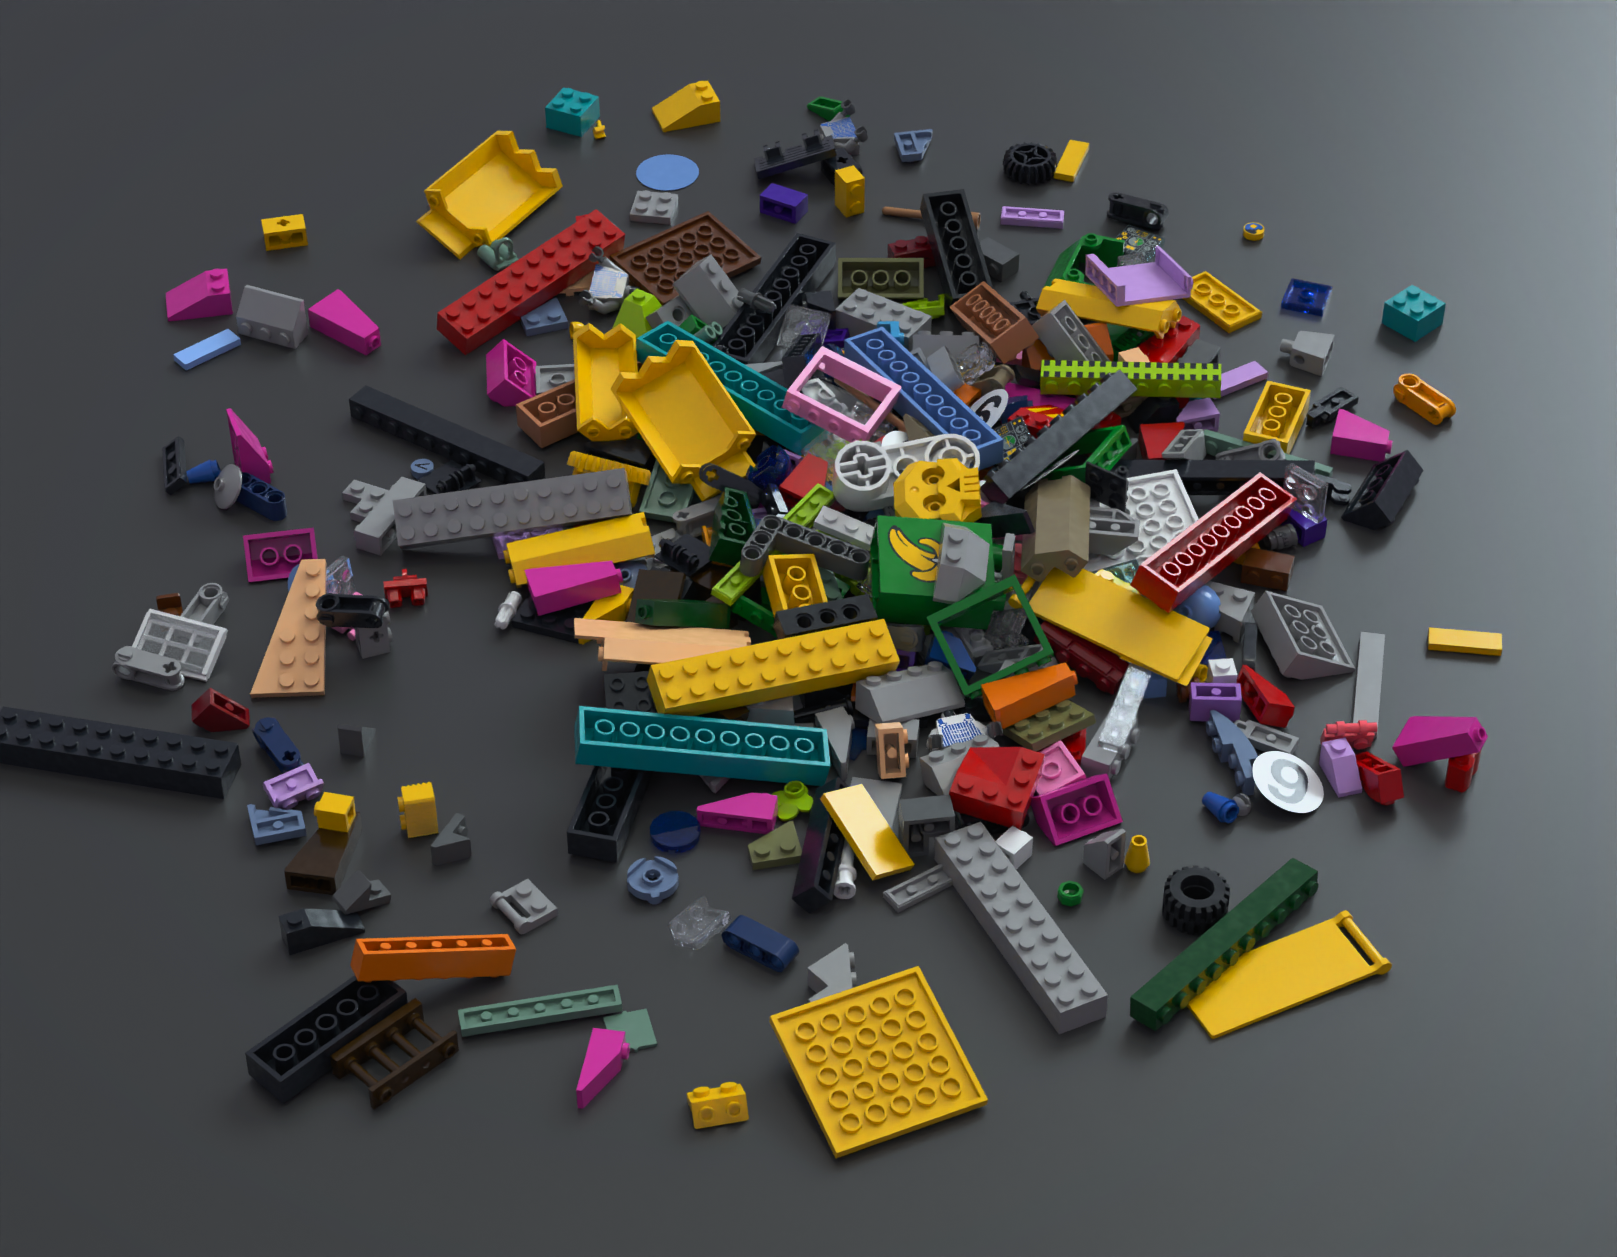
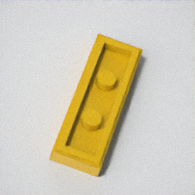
M1069 140L1058 163L1056 172H1054V179L1074 182L1089 150V143Z
M1429 627L1428 650L1501 656L1502 634Z

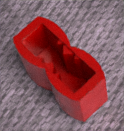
M1482 748L1478 753L1449 758L1445 778L1446 788L1462 793L1469 788L1472 776L1479 767Z

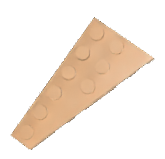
M326 559L301 560L251 690V698L325 695L326 626L317 619L316 601L319 597L326 594Z

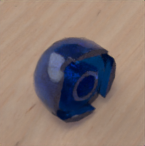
M775 445L770 446L757 456L756 460L758 463L755 467L749 466L746 478L763 490H766L768 483L777 484L779 488L792 471L791 459L781 446L778 445V448Z

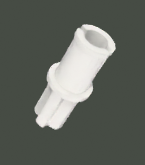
M509 592L505 602L500 604L498 608L499 613L494 623L496 628L500 627L502 630L507 628L510 620L516 615L517 607L522 601V597L518 592Z

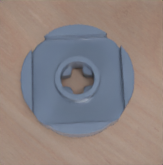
M654 857V860L646 861V858L639 859L629 867L627 872L628 891L639 899L647 900L650 904L661 903L663 899L671 896L679 886V876L675 864L663 857ZM655 877H658L657 880L654 881L648 880V878L653 879Z

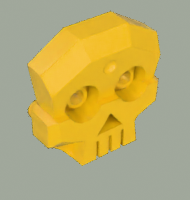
M958 458L937 459V462L917 461L909 464L893 483L896 517L973 523L982 517L978 467L969 469L959 462Z

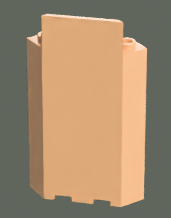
M574 618V638L596 640V644H601L598 648V661H602V671H607L608 661L654 665L751 645L748 631L654 626L634 622Z

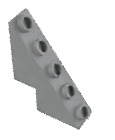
M847 943L807 968L808 986L817 993L808 999V1003L857 987L856 972H851V968H855L854 952H849Z

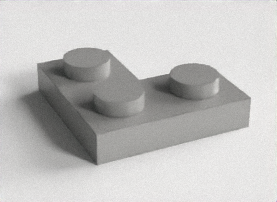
M353 480L342 492L343 500L357 504L350 512L351 519L362 522L389 490Z

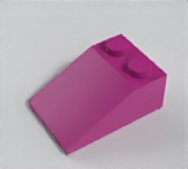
M227 268L205 271L165 293L168 322L233 314Z
M231 408L226 409L234 464L240 468L241 472H247L270 484V474L274 473L271 460H268L266 448L261 447L258 438Z

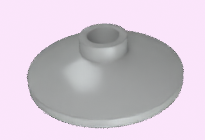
M229 464L225 466L214 482L215 503L221 509L230 508L239 496L242 485V473L237 465Z

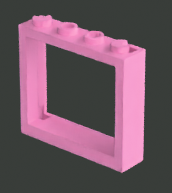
M822 346L787 390L782 408L851 443L860 441V439L862 441H869L897 403L902 386ZM817 369L882 402L865 425L800 393Z

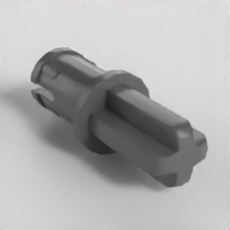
M742 288L737 294L741 296L737 297L739 301L750 305L754 310L760 309L772 314L774 309H776V304L764 298L761 293H753L746 288Z

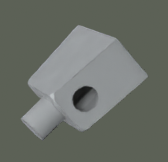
M1299 331L1295 341L1282 339L1280 352L1290 354L1289 364L1291 366L1322 376L1333 352L1335 335Z

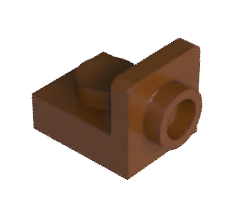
M180 593L156 596L158 611L181 616L183 609ZM160 625L161 632L169 631V627Z

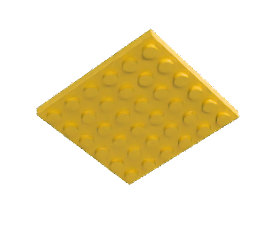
M919 966L770 1016L769 1022L835 1158L987 1105L988 1098Z

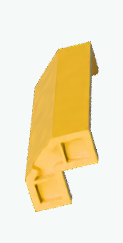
M1056 278L1052 281L1050 287L1045 286L1042 289L1036 306V310L1042 317L1065 300L1078 318L1151 331L1159 339H1163L1169 327L1175 328L1182 315L1176 300L1116 307L1097 286Z
M588 323L573 333L577 431L591 441L629 439L637 434L638 430L610 388L620 372L638 373L636 334L621 323L605 334Z
M644 512L506 543L507 550H503L506 564H511L512 568L508 570L511 584L516 583L517 588L527 584L524 571L526 569L612 561L615 564L641 557L649 559L655 555L649 526L646 524Z

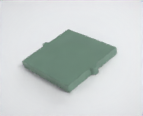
M647 1009L631 1012L623 1011L621 1014L603 1017L606 1029L625 1031L626 1043H630V1051L638 1052L639 1049L657 1046Z

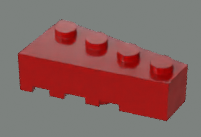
M1182 316L1180 321L1176 323L1175 328L1169 327L1163 339H1159L1154 335L1137 347H1139L1144 355H1147L1150 362L1176 363L1178 358H1182L1185 354L1187 347L1191 346L1196 339H1199L1200 324Z

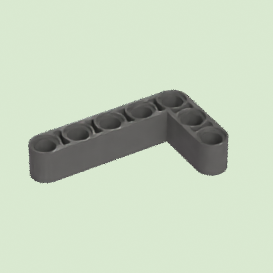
M767 515L762 518L741 552L740 572L749 577L757 576L762 571L768 555H772L775 550L788 555L814 554L819 567L854 580H862L867 577L870 554L863 548L775 515Z

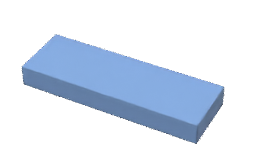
M226 329L173 354L174 361L187 371L241 345V341L231 330Z

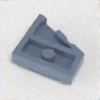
M932 129L894 133V142L902 162L922 160L932 139Z
M554 298L522 316L521 325L526 336L566 329L568 328V320L558 299Z
M253 804L247 805L255 845L307 836L301 811L282 810L275 807H270L269 811L257 810Z

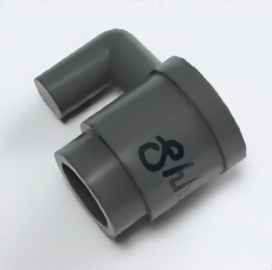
M1289 523L1284 526L1280 524L1263 538V542L1268 551H1277L1296 546L1298 538L1292 524Z

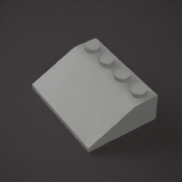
M1265 591L1250 611L1283 676L1304 680L1354 672L1355 667L1323 606Z

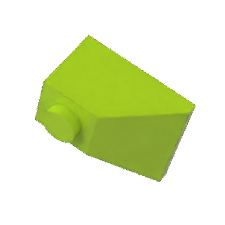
M636 289L624 299L613 328L621 323L636 334L637 341L638 337L652 330L645 317L659 309L662 305L654 295Z

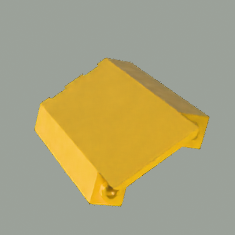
M496 131L424 190L430 210L416 222L461 260L475 247L482 245L490 247L494 240H499L506 236L560 190L563 185L557 168H541L535 150L519 149L513 131Z
M675 340L666 357L648 356L638 373H619L610 389L672 484H691L703 502L722 492L707 485L700 479L699 469L705 463L715 464L743 478L759 470L746 452L756 436L755 431L693 341ZM713 470L711 472H706L708 479L710 477H715V473H713Z

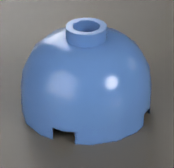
M1203 585L1173 609V611L1209 627L1210 630L1216 626L1221 617V613H1219V605L1221 603L1216 592L1209 586Z

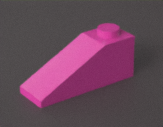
M752 792L697 806L698 826L768 834L775 828L778 814V797L768 793Z
M593 1028L576 1089L578 1108L583 1109L621 1071L623 1060H628L630 1043H626L625 1031Z

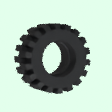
M1186 866L1182 867L1181 871L1178 869L1173 871V875L1167 877V882L1164 885L1162 912H1164L1165 920H1169V925L1172 927L1176 926L1180 932L1187 931L1188 934L1199 933V935H1203L1228 913L1229 884L1226 883V879L1223 876L1219 877V872L1215 870L1210 871L1208 867L1199 868V866H1193V868H1189Z

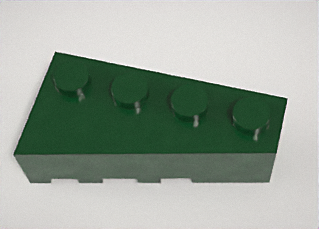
M725 487L714 509L709 552L710 561L735 566L741 560L742 548L756 529L747 492Z

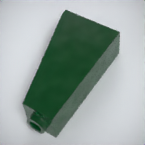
M637 599L635 623L654 626L729 628L731 606L724 603L700 600Z

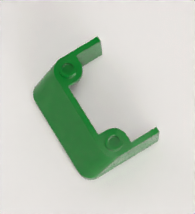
M1094 233L1082 236L1059 255L1044 287H1050L1055 278L1096 286L1095 284L1084 282V274L1078 270L1080 263H1086V255L1095 254L1108 268L1123 266L1125 240L1099 236Z

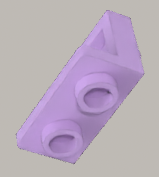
M309 763L263 782V788L275 808H284V810L295 807L299 801L304 799L312 800L318 797L324 785L322 779H317Z

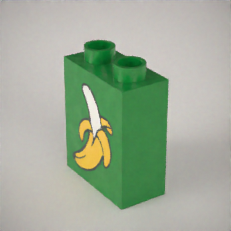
M877 515L870 541L872 605L877 614V620L884 619L885 622L929 625L927 616L952 605L933 601L943 523L967 527L990 544L985 585L973 594L997 583L995 582L994 572L1000 573L1002 570L1003 545L992 543L991 524ZM1006 594L941 626L987 630L992 612L1004 610Z

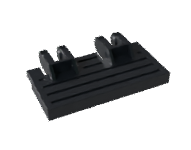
M818 129L814 130V136L808 137L804 133L802 134L804 147L800 144L785 149L784 153L780 141L775 142V147L771 149L768 145H764L765 158L763 159V156L754 158L758 179L837 156L832 135L824 137V141H822Z

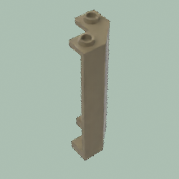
M1072 475L1062 476V479L1049 481L1048 478L1040 479L1025 495L1024 510H1027L1035 532L1023 535L1021 571L1038 582H1042L1054 566L1069 576L1076 577L1089 562L1090 486Z

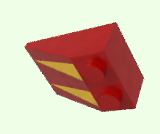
M1052 405L1022 407L1007 420L1009 423L1021 417L1029 437L1034 436L1037 439L1036 433L1045 425L1050 428L1051 425L1049 423L1059 414L1063 417L1064 414L1062 412L1065 409Z

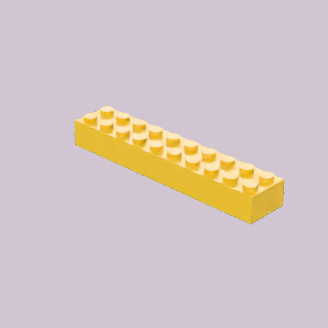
M884 619L654 664L650 666L646 680L658 713L696 716L856 683V681L864 680L868 676H881L889 671H896L900 660Z

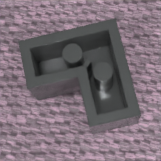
M950 795L899 800L898 837L909 857L929 855V837L941 836L955 831V814Z

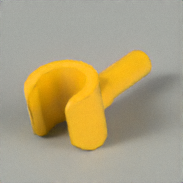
M598 120L596 122L597 127H593L595 139L606 137L604 133L605 126Z

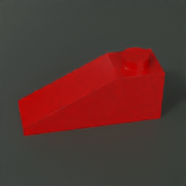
M1242 665L1237 677V683H1240L1241 697L1260 724L1286 728L1295 708L1285 693L1249 666Z
M1367 751L1355 754L1361 785L1370 798L1381 805H1390L1395 803V800L1404 798L1400 768Z

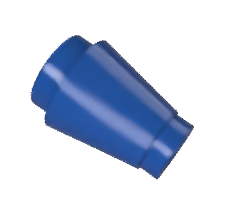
M211 459L186 471L190 484L215 481L221 472L217 460L211 461Z
M1207 792L1202 798V804L1220 822L1231 823L1237 818L1239 807L1234 800L1213 792Z

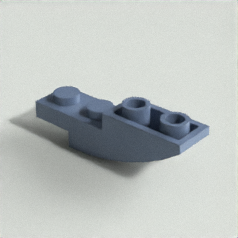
M1211 710L1209 721H1206V732L1208 736L1212 737L1214 753H1218L1221 762H1228L1230 769H1234L1235 783L1241 787L1242 793L1247 796L1254 795L1255 781L1252 767L1258 757L1254 747L1245 734L1232 721L1216 710Z

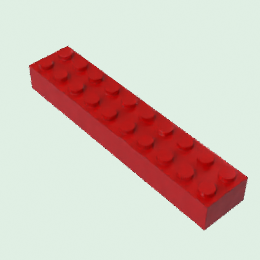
M595 209L437 313V330L464 355L469 354L520 320L522 316L538 308L595 270V266L599 262H591L589 260V255L594 253L592 252L594 247H601L604 252L603 257L606 256L608 259H610V255L623 250L625 233Z
M1261 472L1141 563L1130 586L1154 602L1159 608L1170 613L1288 518L1297 498Z

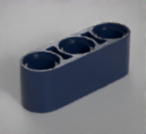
M241 472L242 485L236 501L270 520L279 521L284 519L288 514L285 494L247 472Z
M739 915L721 935L724 943L731 949L777 972H782L799 954V948L793 940L744 915Z

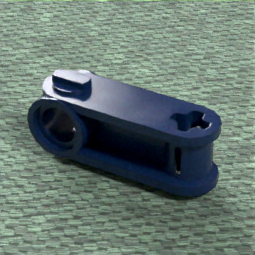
M275 717L263 718L256 723L255 728L252 729L256 741L269 755L282 774L304 765L301 761L299 750L283 731Z

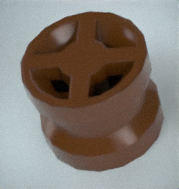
M1192 677L1188 686L1176 682L1179 703H1185L1189 700L1191 682L1200 683L1198 677Z

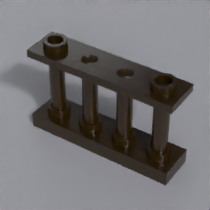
M414 998L330 1055L332 1072L339 1080L348 1073H352L369 1088L370 1105L375 1110L446 1059L453 1057L459 1051L457 1032L454 1030L441 1037L424 1022L422 1003ZM416 1029L432 1045L421 1052L403 1036ZM391 1044H395L412 1059L399 1066L382 1050ZM373 1058L390 1074L377 1081L360 1065Z

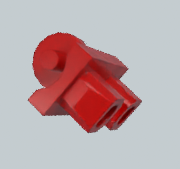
M402 569V576L393 577V581H383L385 599H388L391 608L402 606V598L411 597L412 605L425 604V597L428 595L426 578L417 579V575H407V569Z

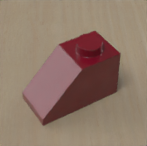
M209 688L191 705L192 722L210 732L247 729L250 726L249 709L212 688Z

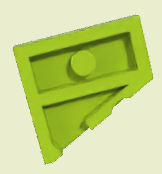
M944 294L938 295L937 301H928L927 298L903 303L904 306L932 316V319L945 315Z

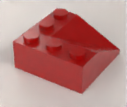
M970 747L949 791L954 811L1006 827L1014 826L1021 830L1042 774L1045 754L1023 747Z

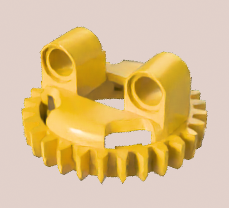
M576 451L570 452L567 465L574 467L572 475L625 468L628 477L631 508L637 502L641 484L649 486L651 476L649 470Z

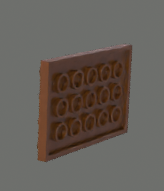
M709 211L610 255L609 259L629 275V280L637 287H640V290L654 295L662 306L679 295L672 284L696 262L710 254L728 278L761 264V256Z

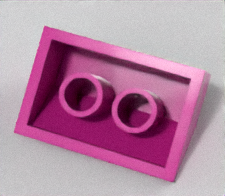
M506 340L500 341L486 354L487 396L504 407L516 406L520 402L537 396L536 361Z
M314 527L243 536L248 582L288 578L292 569L300 564L301 560L318 559Z
M1107 774L1095 775L1033 797L1031 801V807L1037 824L1054 846L1123 822Z

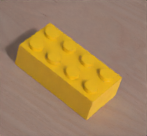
M1267 381L1246 426L1243 441L1257 444L1266 440L1276 439L1280 441L1284 453L1290 454L1308 413L1311 390Z
M814 554L768 555L762 575L774 618L776 611L828 602Z

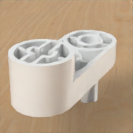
M942 434L882 447L869 441H855L845 445L838 452L832 480L833 494L837 502L843 507L855 512L883 509L884 507L894 505L893 483L900 476L899 470L905 469L909 464L917 461L937 462V459L958 458V461L967 468L978 467L979 470V451L975 444L967 437L958 434Z

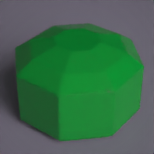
M1067 881L1060 884L1057 898L1061 904L1072 907L1081 903L1084 889L1077 882Z

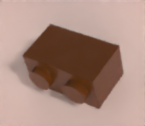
M1250 548L1247 550L1242 565L1241 583L1287 591L1293 574L1295 556Z

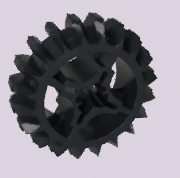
M1023 142L1021 145L1016 144L1015 147L1011 146L1009 150H1006L1002 165L1004 174L1007 175V178L1012 179L1013 182L1019 181L1020 184L1027 183L1029 185L1034 183L1037 185L1039 182L1044 183L1045 180L1049 181L1051 177H1054L1058 162L1056 153L1053 152V149L1048 148L1047 145L1041 146L1040 143L1033 144L1031 142L1027 144Z

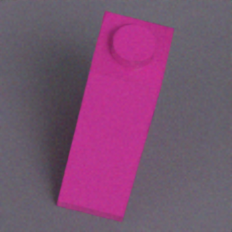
M1339 409L1332 436L1330 454L1381 462L1385 460L1386 453L1391 454L1393 441L1389 440V430L1346 410Z

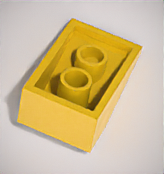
M698 81L688 84L652 107V113L663 132L720 122V100L709 81Z

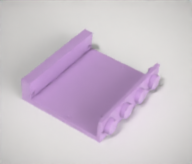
M1156 246L1155 262L1108 268L1095 254L1086 255L1085 275L1116 307L1191 297V289L1193 288L1192 277L1160 246Z

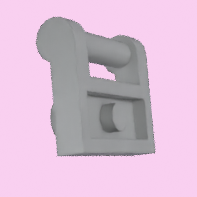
M529 879L502 893L497 891L489 899L490 904L496 909L499 908L514 924V928L520 934H525L558 916L557 907ZM512 902L526 917H521L509 903Z

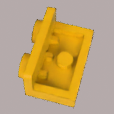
M726 1082L717 1088L698 1087L693 1092L686 1093L695 1129L749 1119L746 1093L741 1084Z

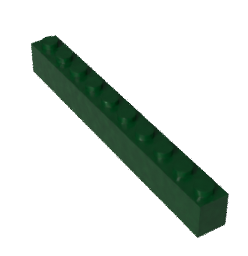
M1291 858L1130 997V1017L1154 1031L1163 1024H1167L1173 1015L1180 1009H1184L1189 1001L1197 994L1200 995L1229 966L1235 965L1243 953L1251 951L1260 939L1267 937L1276 925L1283 923L1292 911L1299 909L1307 898L1315 895L1319 886L1317 883L1318 871Z

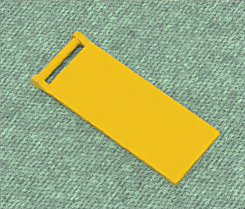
M1054 566L1029 601L1035 616L1174 682H1178L1209 633V627L1173 610L1167 613L1151 600L1085 569H1082L1076 577H1071ZM1027 576L1021 585L1025 595H1027L1036 582L1030 576ZM1012 594L1008 600L1009 605L1015 609L1024 610L1017 595Z
M1345 910L1332 919L1243 953L1235 965L1229 966L1200 995L1197 994L1189 1001L1187 1007L1210 1038L1215 1039L1375 974H1385L1390 971L1392 964L1387 958H1383L1353 922V916ZM1338 927H1345L1372 960L1373 965H1368Z

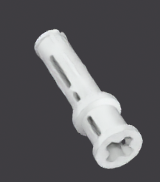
M846 839L833 893L839 899H850L856 893L854 881L857 877V872L853 867L854 851Z

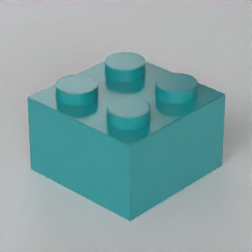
M563 87L545 107L546 128L582 137L600 117L599 96Z
M1411 285L1384 302L1382 324L1416 342L1443 324L1446 303Z

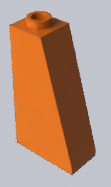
M1065 662L981 685L984 706L992 721L1001 722L1002 729H1005L1075 696L1074 685L1078 684L1075 671H1071Z

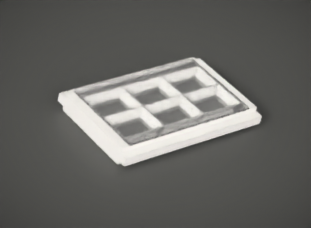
M149 609L132 647L178 660L181 665L180 673L183 676L207 682L223 647L228 630L223 627Z

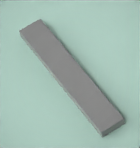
M1361 632L1353 723H1358V720H1367V723L1376 722L1378 731L1385 634ZM1374 732V739H1377V732Z

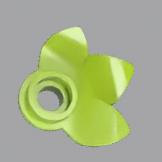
M791 781L785 785L784 791H777L771 794L778 797V818L781 821L792 820L798 815L799 811L809 812L812 809L813 798L808 795V789L801 781Z

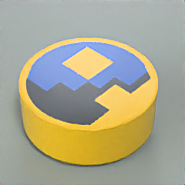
M1254 222L1247 223L1243 228V236L1251 241L1260 240L1264 237V226Z

